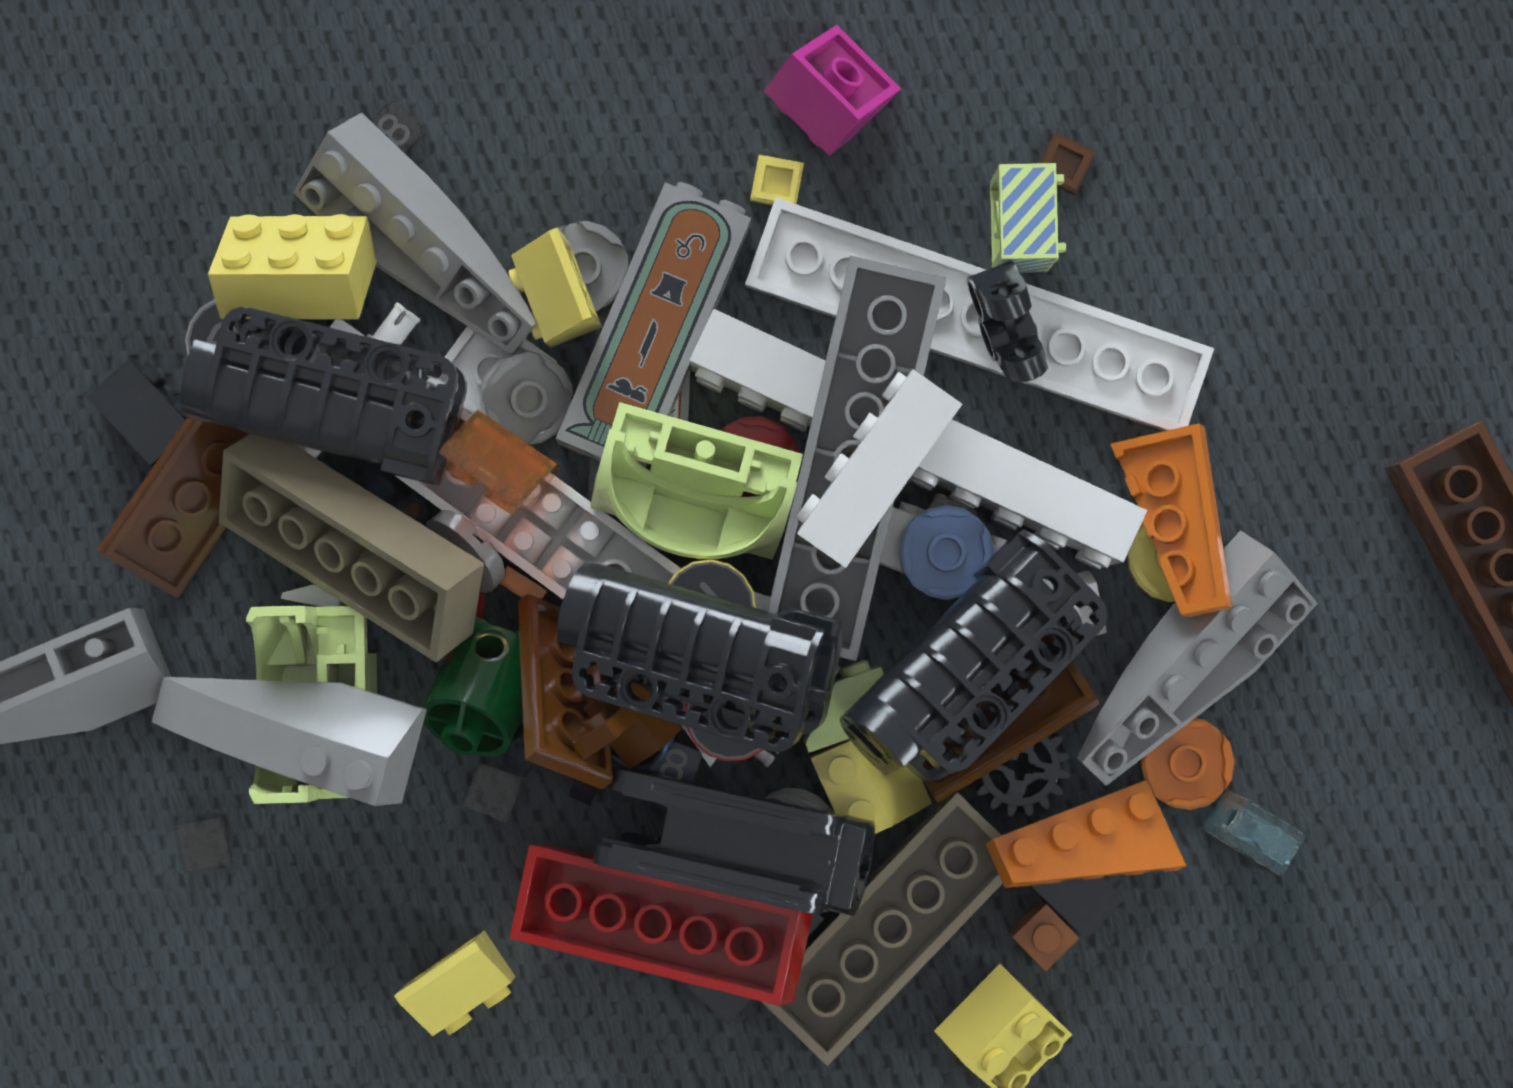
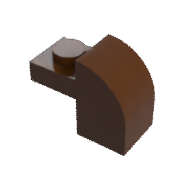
M631 682L632 691L638 698L648 700L651 697L652 692L646 691L642 685ZM595 699L583 708L589 716L582 723L586 732L572 745L583 760H585L610 743V746L629 770L661 750L682 728L679 724Z

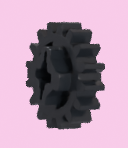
M1055 735L1039 741L1047 752L1049 763L1039 760L1033 751L1034 745L1021 752L1024 753L1023 760L1029 762L1034 767H1039V771L1030 769L1029 772L1021 771L1019 778H1015V771L1002 764L994 770H998L1005 780L1004 793L993 784L988 772L979 778L982 784L975 790L976 794L982 796L990 793L992 796L988 806L992 809H996L1004 802L1005 812L1008 816L1014 815L1017 806L1022 807L1026 816H1032L1034 803H1038L1047 810L1050 808V803L1046 796L1050 792L1062 796L1064 793L1056 785L1058 778H1070L1069 772L1060 769V763L1070 759L1069 753L1057 752L1056 747L1060 745L1063 738L1060 735ZM1019 754L1011 758L1010 760H1017ZM1038 778L1045 780L1038 790L1023 796L1027 785Z

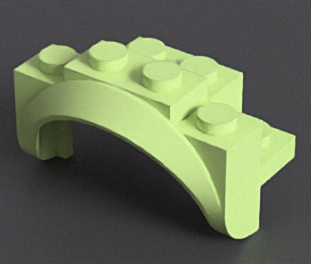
M619 402L601 457L590 508L615 515L639 538L675 555L696 559H721L751 553L773 560L791 509L803 454ZM637 461L651 464L650 471L642 465H640ZM743 491L758 495L751 497H741Z

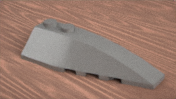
M163 677L152 723L261 768L373 806L399 804L403 801L427 709L345 683Z

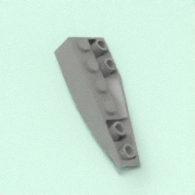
M1241 530L1223 549L1233 609L1186 618L1181 615L1175 601L1148 635L1122 673L1098 714L1077 759L1106 786L1255 673L1318 604L1275 552Z

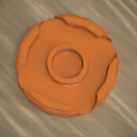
M1194 718L1140 760V768L1144 781H1148L1157 799L1174 808L1193 810L1209 806L1218 799L1217 797L1223 793L1224 789H1227L1232 780L1235 761L1231 745L1219 729L1204 719Z

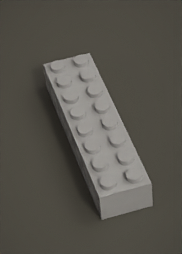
M850 256L768 612L779 614L791 607L841 621L843 637L840 657L856 661L894 501L846 568L797 534L803 523L796 519V516L812 494L820 499L831 485V482L824 478V476L839 455L842 453L850 458L860 444L853 435L867 415L872 413L878 418L889 403L888 400L882 397V394L896 374L900 372L907 377L910 371L914 369L924 376L947 278Z

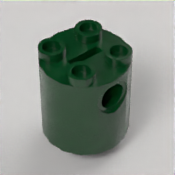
M475 617L473 634L446 655L422 708L427 709L423 722L424 726L451 751L463 755L487 757L498 756L508 750L523 716L519 630L511 632L502 627L490 625L487 621Z

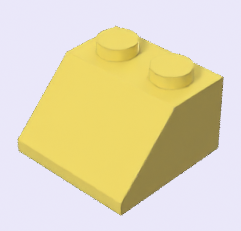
M558 227L549 230L511 255L516 268L509 270V275L513 286L518 289L521 296L526 294L532 309L531 313L537 321V324L531 331L535 340L543 337L544 342L551 348L602 328L571 245Z
M850 739L809 756L834 813L874 821L875 834L894 826L932 804L922 780L914 775L907 766L884 775L860 753Z
M484 930L406 983L394 997L432 1036L445 1029L448 1035H451L472 1020L468 1012L484 1002L489 1009L511 993L507 985L512 983L515 975Z

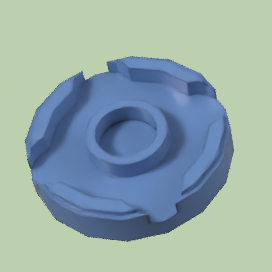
M949 505L927 509L914 518L902 535L899 549L902 572L911 585L928 597L944 600L961 597L977 581L973 575L994 555L991 534L980 519L965 508Z

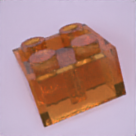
M479 409L451 436L439 451L441 455L449 459L444 467L447 471L473 488L478 481L489 487L484 496L511 515L515 513L517 508L529 514L561 468Z

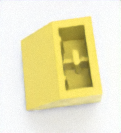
M1001 964L934 1030L964 1065L991 1088H1025L1030 1078L1048 1059L1056 1056L1062 1049L1063 1044L1072 1036Z

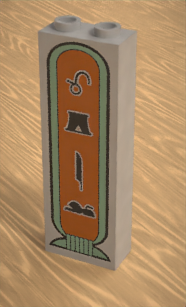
M666 182L664 183L555 438L558 445L600 462L619 402L663 415H671L691 369L689 360L713 309H716L749 232L751 218L744 215L746 212L744 208L727 200H720L719 204L704 199L702 198L703 192L683 182H678L676 187ZM637 461L640 465H642L643 467H645L647 470L649 469L650 464Z

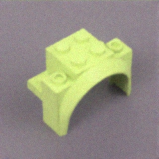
M270 606L250 608L246 622L251 626L253 633L257 680L345 683L377 694V653H368L367 618L349 606ZM259 766L255 767L254 781L249 788V795L254 804L307 803L317 799L349 798Z

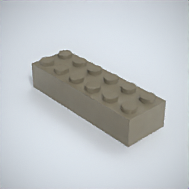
M251 433L223 450L219 510L220 524L434 662L439 661L473 634L484 568L483 562L291 443Z
M957 792L941 801L870 874L856 914L850 916L834 912L807 940L795 1002L782 1006L762 1003L828 1066L1003 884L986 846L987 842L1001 836V834Z

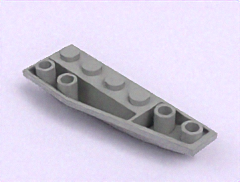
M363 113L354 116L327 132L293 193L317 216H333L338 214L367 216L377 259V268L508 353H515L537 324V321L489 246L461 211L431 178Z
M127 608L1 661L0 744L91 731L156 704L163 677H171V674L145 610L141 608Z

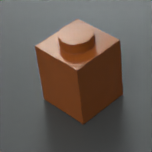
M1041 899L1007 931L1045 971L1079 939Z

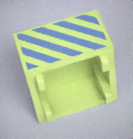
M1056 163L998 165L990 181L992 268L1013 261L1019 273L1048 272L1052 265L1059 260L1058 253L1066 251V243H1058L1057 185L1064 183V175L1056 174Z

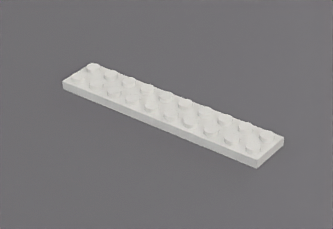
M775 197L745 283L746 288L836 318L850 256L946 277L930 351L1006 377L997 362L991 359L985 347L978 324L979 316L967 286V277L985 271V269ZM1026 284L1032 305L1029 312L1035 324L1038 339L1042 343L1048 369L1041 377L1022 383L1161 431L1189 425L1214 348Z

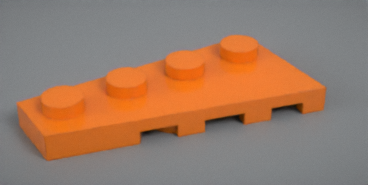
M1198 423L1111 443L1114 455L1120 461L1126 478L1124 479L1131 495L1135 497L1139 507L1147 510L1142 522L1148 536L1155 545L1160 557L1159 563L1181 615L1188 618L1233 609L1205 427Z
M1147 780L1001 835L986 843L1005 888L1060 883L1064 880L1083 878V880L1099 879L1104 876L1125 874V876L1139 875L1163 870V872L1178 871L1187 866Z

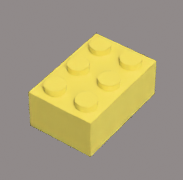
M293 214L288 216L257 217L255 215L230 217L208 272L220 319H224L226 314L238 307H251L294 319H359L377 262L368 217L347 216L344 214L333 216H301Z

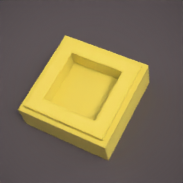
M759 155L750 202L773 206L776 197L797 204L804 163Z

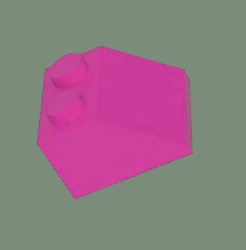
M835 25L792 53L764 92L775 102L781 112L788 115L808 134L813 144L822 148L830 156L848 143L901 88L838 25Z

